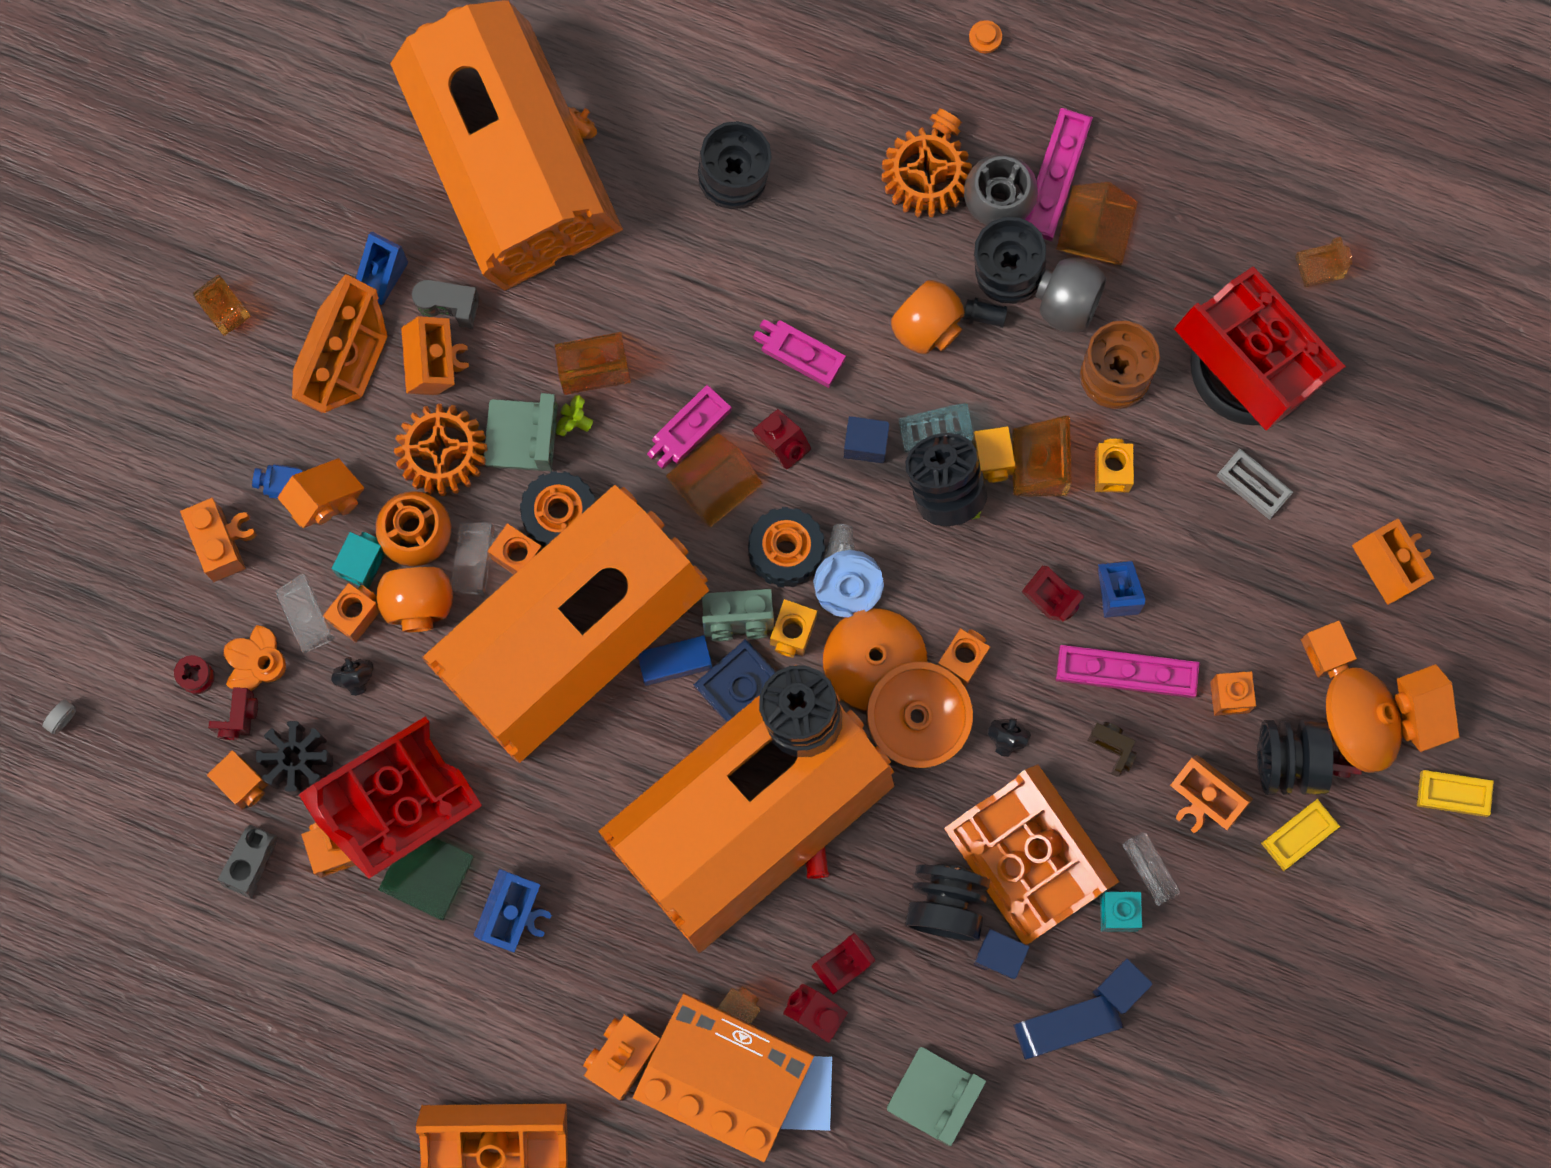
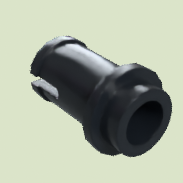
M977 297L974 300L967 299L963 319L969 320V324H973V321L1003 328L1007 306L1003 307L980 302Z

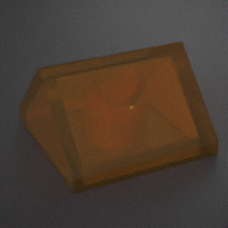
M1111 182L1072 186L1056 250L1122 266L1138 202Z
M621 332L555 344L559 379L564 395L631 383Z
M1065 415L1012 429L1015 461L1013 472L1014 495L1067 496L1072 484L1070 417Z
M719 433L715 434L666 475L668 481L709 527H712L762 485L761 480L741 450Z

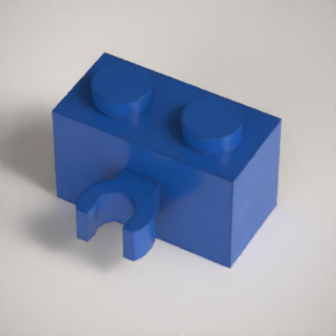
M499 869L473 936L481 941L511 952H515L524 926L531 934L538 937L544 936L545 932L536 929L534 921L539 916L550 919L551 914L542 908L531 910L540 884Z

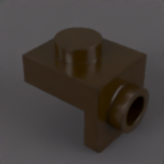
M1104 722L1103 725L1096 723L1087 741L1119 755L1111 772L1112 775L1118 777L1122 770L1129 772L1137 755V752L1132 751L1135 740L1122 735L1124 730L1112 723Z

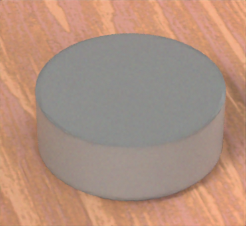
M66 699L62 700L46 717L42 727L51 734L59 733L74 716L76 707Z

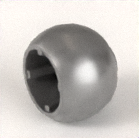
M995 154L980 160L971 169L964 186V197L968 210L973 217L985 225L1004 217H1017L1025 220L1033 210L1038 196L1037 181L1030 167L1022 160L1006 154ZM1017 184L1022 194L1020 193L1015 199V185ZM979 188L982 189V190L985 192V196H984V197H983L981 191L979 190ZM1003 193L1008 199L1004 202L994 200L991 195Z
M1079 258L1060 260L1054 271L1046 269L1036 293V298L1042 300L1040 314L1050 326L1068 333L1085 331L1094 316L1106 284L1104 273L1095 264Z

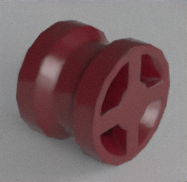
M190 655L178 661L174 669V678L177 684L187 692L202 694L213 685L214 671L201 657Z

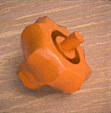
M568 107L582 139H591L596 136L597 129L595 124L587 118L590 111L585 108L581 113L574 107Z

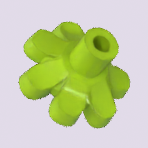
M580 395L573 397L570 406L567 403L563 405L560 413L564 417L557 423V435L565 436L567 432H570L575 427L585 432L591 428L593 420L584 415L582 409L585 400Z

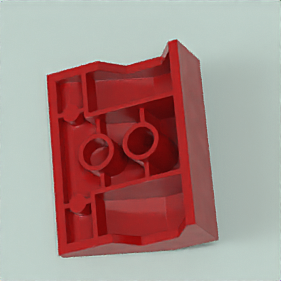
M1254 266L1230 281L1204 304L1196 303L1174 328L1185 343L1189 345L1266 431L1289 415L1346 367Z
M426 716L299 794L316 824L368 879L482 806L461 771L445 763L430 740V722Z

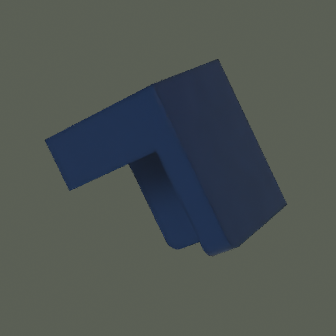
M849 416L843 458L884 463L889 422Z
M989 929L973 965L984 970L989 968L1006 977L1015 979L1023 964L1029 946Z
M1125 959L1092 993L1096 997L1102 995L1119 1013L1124 1014L1153 983L1133 963Z

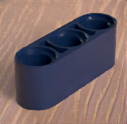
M1103 996L1013 1025L1025 1060L1124 1028L1119 1012Z

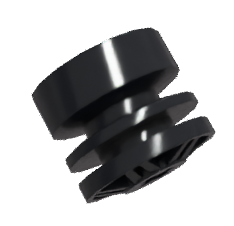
M739 121L723 123L708 133L701 147L697 173L699 187L707 199L715 205L727 209L745 208L758 200L765 190L772 158L770 144L764 134L754 126Z
M1004 217L992 221L981 230L975 241L974 250L975 276L980 289L989 298L1000 303L1009 304L1028 300L1037 292L1040 281L1045 273L1046 244L1042 233L1032 223L1022 218ZM1009 263L1011 266H1016V269L1012 270L1009 266L1004 267V264Z
M935 434L919 441L910 450L905 461L906 473L910 487L913 490L917 510L923 519L934 525L955 526L973 519L984 508L988 498L987 487L983 472L981 471L977 450L969 439L960 434Z
M806 665L789 666L777 671L765 682L760 693L759 711L772 742L782 752L795 757H813L825 752L837 740L842 729V711L831 681L821 671ZM805 702L806 707L804 709L797 707L793 710L792 706L794 704L801 705Z
M1264 720L1262 722L1257 744V768L1265 795H1275L1279 787L1283 795H1289L1292 793L1295 779H1297L1299 789L1303 795L1329 793L1333 777V744L1331 731L1326 720H1301L1298 724L1296 736H1294L1288 720H1282L1278 728L1274 720Z
M917 865L915 875L930 881V883H913L912 889L927 896L926 901H913L909 903L905 926L931 935L957 940L979 941L983 917L968 910L969 905H982L986 903L987 897L972 892V890H988L990 879L975 874L969 869L954 865Z

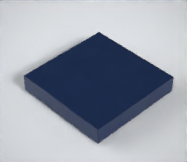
M745 639L693 685L727 723L760 695L765 682L776 672Z

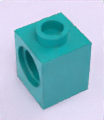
M349 532L331 569L337 577L357 586L363 585L369 589L385 554L382 551L381 545L378 544L376 537L366 532H362L360 536Z
M1104 892L1100 896L1101 932H1137L1142 928L1141 892Z

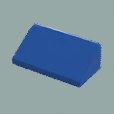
M704 635L647 649L638 655L645 686L708 671L713 668Z

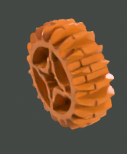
M923 127L919 129L918 136L916 137L911 131H908L905 136L906 141L897 137L894 143L895 148L889 147L886 151L888 159H884L882 162V169L885 172L881 176L882 181L888 183L885 186L886 194H894L892 197L894 205L904 202L902 209L904 213L908 212L911 207L916 208L915 216L917 218L921 216L922 210H928V215L932 218L935 216V209L937 208L945 215L948 212V204L956 208L959 205L958 197L964 198L965 181L972 169V164L966 162L969 154L967 151H959L961 148L960 140L949 143L951 138L949 132L944 134L942 138L938 137L936 127L932 130L931 135H926ZM919 153V159L916 162L909 163L907 167L900 168L907 158ZM932 153H935L943 157L945 160H938L934 158ZM924 162L926 163V170H928V173L930 174L929 183L927 180V176H925V172L922 171ZM946 178H953L946 188L934 193L936 184L945 182ZM907 185H915L919 187L922 193L911 189Z
M438 403L436 405V412L431 413L428 406H424L423 412L425 416L419 418L416 413H412L411 418L414 424L410 425L404 422L401 425L407 434L396 435V441L402 445L394 448L395 455L401 457L396 462L398 469L404 470L402 476L406 481L413 479L412 486L416 490L425 484L424 491L428 495L433 493L435 487H437L440 496H445L446 487H451L453 493L458 494V483L463 482L464 486L470 487L471 482L468 476L479 477L481 474L475 465L482 466L486 463L485 457L479 455L488 450L487 445L481 442L486 436L484 431L477 430L479 423L476 419L468 421L470 415L466 410L457 415L456 406L451 405L447 413H445L442 404ZM446 427L455 428L467 437L468 442L460 443L459 439L448 438ZM433 429V433L429 439L425 441H419L422 435H424L427 431ZM442 438L446 448L442 451L440 462L436 451H439ZM466 455L458 467L449 471L451 462L461 459ZM414 457H422L423 460L433 461L436 474L429 473L418 467Z

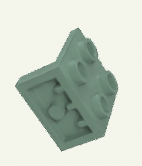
M541 393L540 403L490 400L485 440L488 450L484 452L486 467L552 471L558 413L555 394Z
M771 589L706 593L702 597L705 637H712V641H729L733 639L732 635L746 634L748 639L766 638L767 633H772L774 629Z
M920 1047L886 1109L891 1114L943 1144L951 1146L986 1080L975 1074L971 1075L929 1050Z

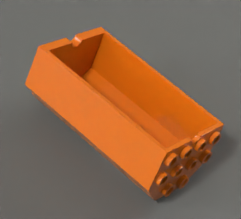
M509 0L469 4L464 7L453 8L447 12L445 17L434 23L423 24L414 34L406 38L390 64L484 277L506 291L554 266L558 259L568 255L574 256L623 230L532 26ZM464 68H472L478 71L499 117V120L471 135L451 92L453 76Z
M616 485L611 487L422 657L426 664L518 763H521L710 591L705 584L708 582L706 576L685 557L689 553L686 547L676 537L669 539L661 530L665 526L661 519L651 510L646 513L625 487L621 489ZM614 568L619 570L627 580L628 589L626 595L581 635L558 608L602 569Z
M836 693V696H837V699H838V703H839V701H841V699L839 698V696H838L837 693ZM759 695L598 831L614 854L699 953L705 950L895 787L891 776L894 771L889 765L891 763L890 759L880 747L873 746L862 729L864 727L863 722L851 709L845 712L840 705L842 729L837 740L825 752L813 757H797L793 766L749 802L728 777L772 741L759 711ZM803 702V704L801 705L794 704L792 707L793 710H795L797 707H801L804 709L806 705L805 702Z

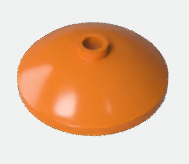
M872 608L867 612L861 610L852 613L853 616L849 618L845 617L831 631L824 647L823 668L825 676L831 681L834 691L843 702L862 711H867L870 695L875 685L885 674L906 663L927 662L925 643L916 627L900 614L885 609ZM878 650L882 653L883 657L879 661H873L869 657L870 652Z
M911 662L892 669L878 681L868 701L867 724L873 741L884 751L888 758L907 767L927 768L949 760L963 747L972 727L973 710L966 688L953 673L933 663ZM913 710H918L922 713L923 718L920 723L912 721L911 712Z
M1350 668L1339 672L1332 679L1326 696L1327 721L1334 742L1345 759L1357 769L1368 773L1385 770L1396 760L1402 743L1401 716L1396 701L1387 686L1371 672L1362 668Z

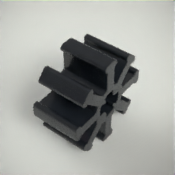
M288 721L289 742L284 743L281 735L271 728L264 737L279 748L278 753H263L258 750L256 761L264 768H267L268 765H277L268 775H263V779L269 785L279 789V784L287 778L285 791L292 796H299L302 792L301 775L305 774L310 779L309 783L311 785L315 784L323 778L311 770L312 765L332 767L333 756L327 750L313 752L319 745L327 742L315 728H312L310 730L311 733L302 741L305 727L298 721ZM294 752L301 760L298 765L293 764L289 758Z

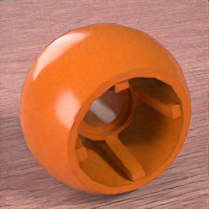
M928 280L893 315L891 327L900 343L913 352L928 354L935 347L943 351L963 330L958 323L965 314L964 307L953 289L939 281Z
M404 492L388 500L381 508L376 521V537L382 551L391 560L410 567L423 566L439 558L447 548L451 537V521L447 510L436 498L423 492ZM415 518L420 521L416 530L411 532L403 530V525L407 520ZM431 523L435 526L433 534L424 542L429 532V524ZM402 539L409 544H419V546L403 547L400 546V540Z
M404 568L388 571L383 574L377 587L376 600L378 609L388 624L402 625V632L405 633L424 632L434 629L433 622L446 619L453 604V591L450 580L441 568Z

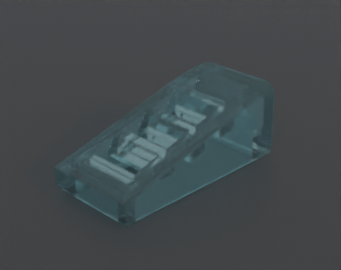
M968 404L952 405L899 418L904 452H910L919 441L927 438L925 423L931 422L933 435L941 434L940 420H945L947 433L960 434L972 441L973 429ZM952 418H959L960 431L955 432ZM917 424L920 440H913L911 425Z

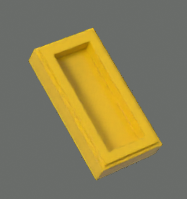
M1423 770L1420 772L1417 806L1488 817L1491 814L1494 781Z
M1316 799L1261 844L1281 869L1285 871L1340 826L1321 802Z

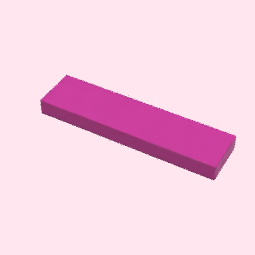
M1064 108L1060 109L1037 178L1038 196L1036 204L1025 219L1042 233L1043 239L1049 241L1053 240L1093 117Z
M1060 645L1056 681L1195 698L1197 695L1200 662Z

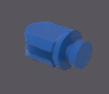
M278 464L268 465L266 473L262 472L263 469L255 468L252 488L260 489V486H264L263 495L278 499L277 497L290 478L303 471L297 467Z

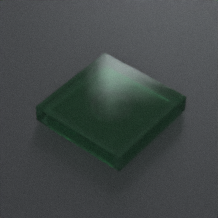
M433 837L391 864L378 890L443 921L475 857Z

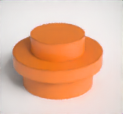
M979 21L970 30L969 42L976 51L983 54L991 53L1000 46L1002 31L992 21Z
M939 108L936 114L930 116L929 119L934 123L931 128L934 129L936 127L940 135L943 136L947 132L950 135H959L960 130L958 128L962 122L951 113Z

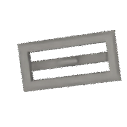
M1241 449L1233 455L1217 474L1221 481L1269 520L1293 493L1292 490ZM1240 461L1281 495L1279 499L1236 465V463ZM1229 471L1234 473L1237 477H1239L1243 482H1245L1248 486H1250L1254 491H1256L1259 495H1261L1273 506L1270 507L1268 504H1266L1262 499H1260L1251 490L1244 486L1240 481L1233 477L1229 473Z

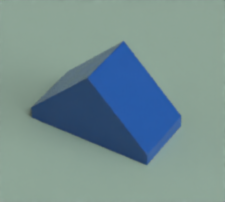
M373 231L368 235L356 279L377 290L378 303L380 305L385 303L408 264L402 247Z
M1133 561L1098 564L1104 618L1138 615L1145 605V596Z

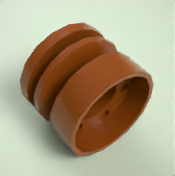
M1113 321L1100 327L1091 337L1080 369L1081 385L1087 396L1098 405L1110 409L1128 408L1138 403L1147 393L1160 360L1159 347L1153 335L1141 325L1130 321Z

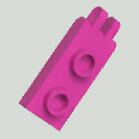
M762 320L759 325L760 328L770 333V335L767 336L759 331H756L753 335V339L763 345L761 350L772 358L830 388L843 366L846 356L783 321L778 320L776 325L767 320Z
M706 385L653 437L652 441L655 445L649 450L647 455L653 460L663 451L665 454L657 462L661 469L665 468L672 460L678 464L732 411L731 406Z

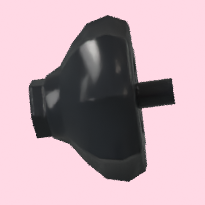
M351 657L345 658V663L333 670L331 681L334 685L350 691L351 695L357 696L365 693L366 683L370 680L374 670L373 663L370 660L363 661L358 659L352 661Z
M1010 718V721L994 720L988 728V735L996 745L995 752L1001 756L1009 757L1014 750L1026 747L1031 737L1029 731L1024 729L1022 725L1016 724L1017 719Z

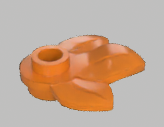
M256 625L250 639H233L224 646L225 659L234 667L226 682V685L231 689L233 687L248 688L252 691L261 682L276 681L285 673L286 662L283 654L277 650L276 636L266 627ZM270 659L269 667L264 669L265 663Z

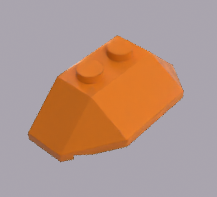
M348 274L342 277L318 309L293 368L292 399L320 413H326L362 398L388 337L376 289Z

